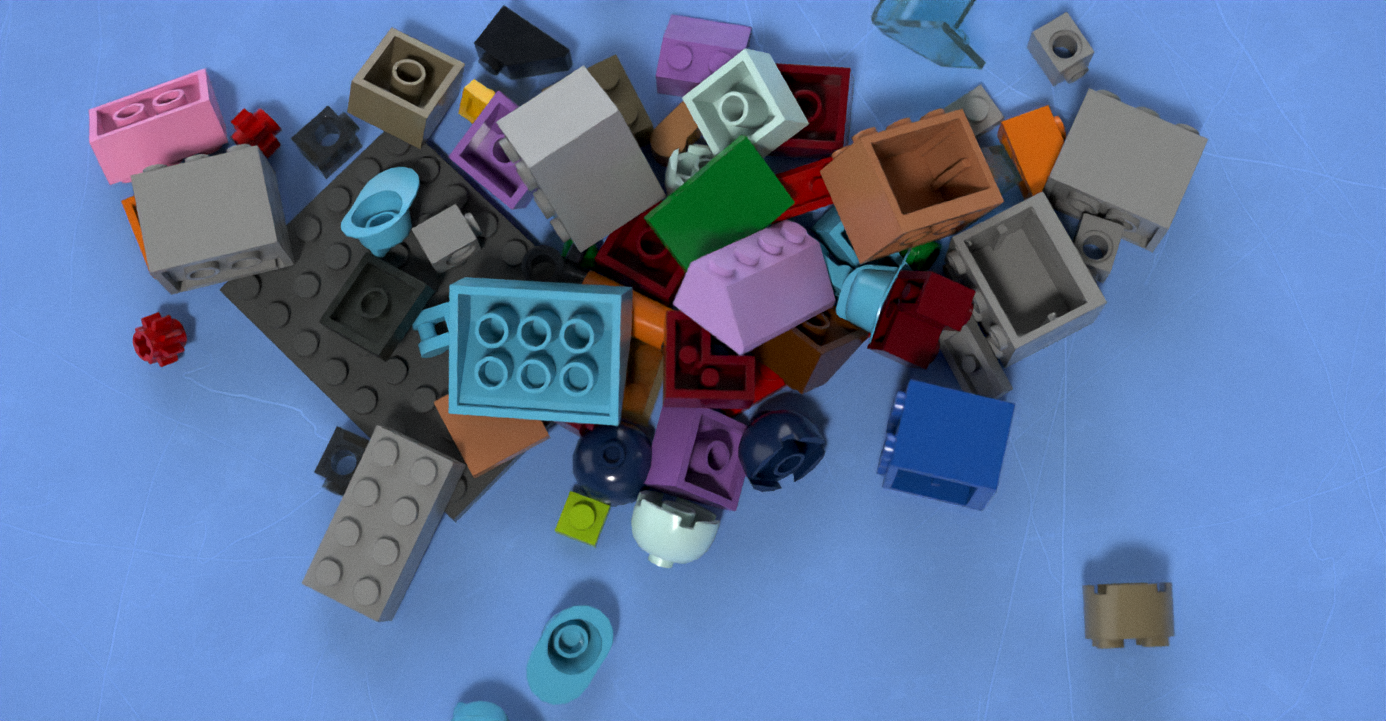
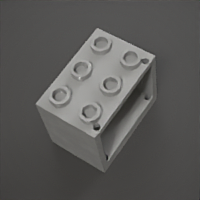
M584 65L496 122L505 138L499 141L500 146L512 164L518 160L520 161L515 164L518 175L530 192L537 188V191L532 193L534 201L546 219L553 215L555 216L550 223L562 242L565 243L571 239L580 253L667 197L619 109Z
M1089 88L1044 186L1043 192L1054 210L1077 220H1080L1083 214L1087 213L1125 225L1121 239L1153 252L1170 228L1208 139L1200 136L1199 132L1189 125H1174L1160 119L1159 114L1149 108H1135L1121 102L1120 98L1112 92L1106 90L1095 91Z
M239 144L226 150L227 153L214 156L206 154L193 155L186 158L185 163L169 167L164 164L151 165L144 168L143 173L131 175L149 273L171 295L295 265L276 174L257 145Z
M1043 191L953 236L944 259L946 264L942 266L946 278L976 291L972 301L974 305L972 315L976 322L980 323L987 336L985 339L996 359H1000L1004 368L1094 323L1107 303Z

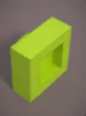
M570 491L555 532L596 548L611 506Z

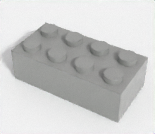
M377 425L301 584L377 622L392 621L466 464L392 428Z

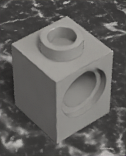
M1068 12L1033 31L1027 45L1028 50L1053 87L1064 80L1070 84L1084 76L1089 71L1088 65L1094 54V50ZM1057 47L1066 48L1070 51L1072 57L1067 59L1060 58L1054 53L1053 49Z
M456 204L412 228L418 243L437 275L481 251L476 238L482 235L481 229L472 214L469 212L463 216Z
M1084 213L1077 225L1072 242L1095 282L1104 283L1111 272L1125 225ZM1088 244L1097 246L1101 250L1103 258L1098 260L1090 259L1085 255L1083 246Z

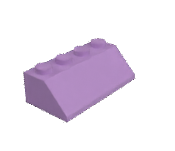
M786 219L692 261L673 305L739 355H742L833 307L836 299L820 243L808 235L804 227Z

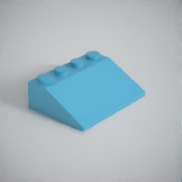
M464 277L450 284L449 414L618 426L621 420L632 331L633 287Z

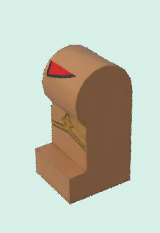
M684 101L658 124L651 133L650 142L653 158L664 167L668 166L669 158L674 150L679 148L678 154L687 152L689 145H693L702 136Z

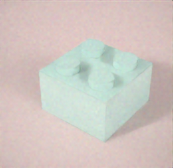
M745 48L682 97L714 157L740 135H745L762 158H764L809 124L771 55Z

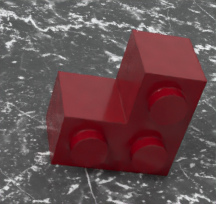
M900 270L887 295L871 344H868L867 349L907 367L927 370L929 364L938 355L940 349V342L938 340L942 330L961 332L962 326L970 320L974 309L972 301L976 291L932 271Z
M666 311L663 349V407L750 409L755 400V356L710 355L711 333L682 311Z

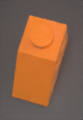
M1049 105L1002 121L997 133L999 142L1024 200L1043 191L1066 139L1064 125L1059 116L1053 117Z

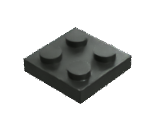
M366 252L319 322L327 329L387 362L434 291L422 281Z

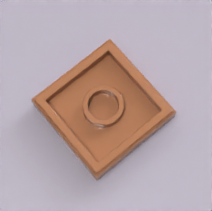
M449 394L434 401L441 418L474 479L550 438L541 420L449 414Z

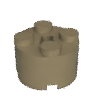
M1159 582V591L1157 584L1147 583L1098 584V593H1095L1094 585H1082L1085 639H1092V646L1097 648H1124V639H1136V645H1142V647L1169 646V637L1175 636L1172 582Z

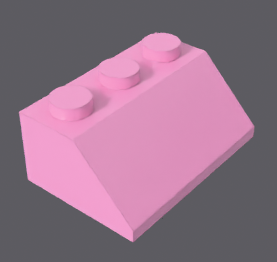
M205 68L89 109V143L109 185L120 181L122 183L132 182L131 175L143 173V169L156 164H164L168 167L177 165L184 158L198 153L206 155L214 153L223 144L228 143L226 125Z

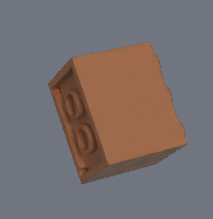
M943 108L936 109L923 115L920 121L912 123L910 118H904L890 124L886 130L877 132L876 127L865 129L852 137V145L835 151L831 155L833 160L820 170L860 264L958 234L1004 202L963 109L945 113Z

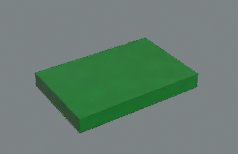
M740 135L643 218L680 267L687 273L692 261L765 229L795 202L748 137Z

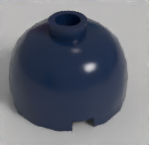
M765 410L756 414L744 431L738 446V458L753 489L761 492L775 491L782 488L778 481L792 473L794 482L812 471L825 455L826 451L822 444H826L818 428L806 416L794 410Z
M621 420L618 426L598 424L593 431L588 429L579 438L572 455V470L580 490L587 497L611 507L635 502L639 492L648 491L651 488L644 484L652 461V443L649 437L637 426Z

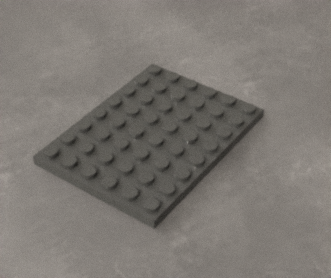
M384 131L286 225L295 265L230 280L219 290L370 439L377 425L392 428L466 464L434 404V401L449 394V350L434 357L422 358L418 344L421 342L419 332L413 330L411 325L388 361L385 362L327 329L319 322L365 253L372 254L358 239L347 237L341 231V222L353 206L361 190L372 178L385 170L402 166L413 169L418 174L420 181L417 195L409 208L412 228L454 204L458 206L463 216L469 212L472 214L482 231V235L476 237L481 251L437 275L418 243L412 228L406 239L391 247L384 257L379 258L422 281L434 291L422 310L449 302L450 284L464 277L525 281L521 264L525 254L534 248L535 245L426 142L419 149ZM542 262L535 266L532 274L538 279H548L555 273L556 268L551 263ZM446 321L435 325L437 336L449 332ZM632 337L630 339V347L634 344ZM541 420L546 430L555 423L553 421ZM525 452L475 479L466 464L444 512L456 523Z

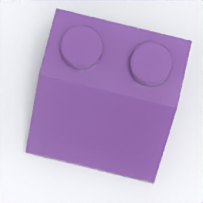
M671 14L663 36L656 71L657 93L678 97L685 96L742 50L748 49L752 27Z
M498 90L448 157L510 209L526 208L534 198L532 193L536 192L537 188L530 192L518 175L515 164L520 161L518 160L512 164L500 146L499 141L505 138L496 123L520 106Z
M662 406L651 446V467L644 484L674 497L729 511H736L745 478L744 470L738 458V446L748 426L710 408Z

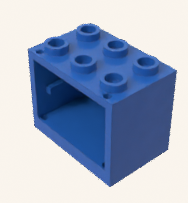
M910 379L905 392L897 390L896 398L890 411L886 433L888 434L881 451L876 473L884 476L882 488L982 511L997 491L1015 404Z

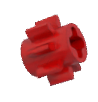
M244 108L231 121L236 131L230 138L236 145H257L267 159L281 146L275 136L282 129L261 108L254 114Z
M159 312L141 318L143 326L135 328L136 332L133 335V346L137 355L142 360L148 361L149 364L158 362L160 367L179 361L177 354L184 352V347L187 343V336L183 325L177 319L171 318L170 315L161 317Z

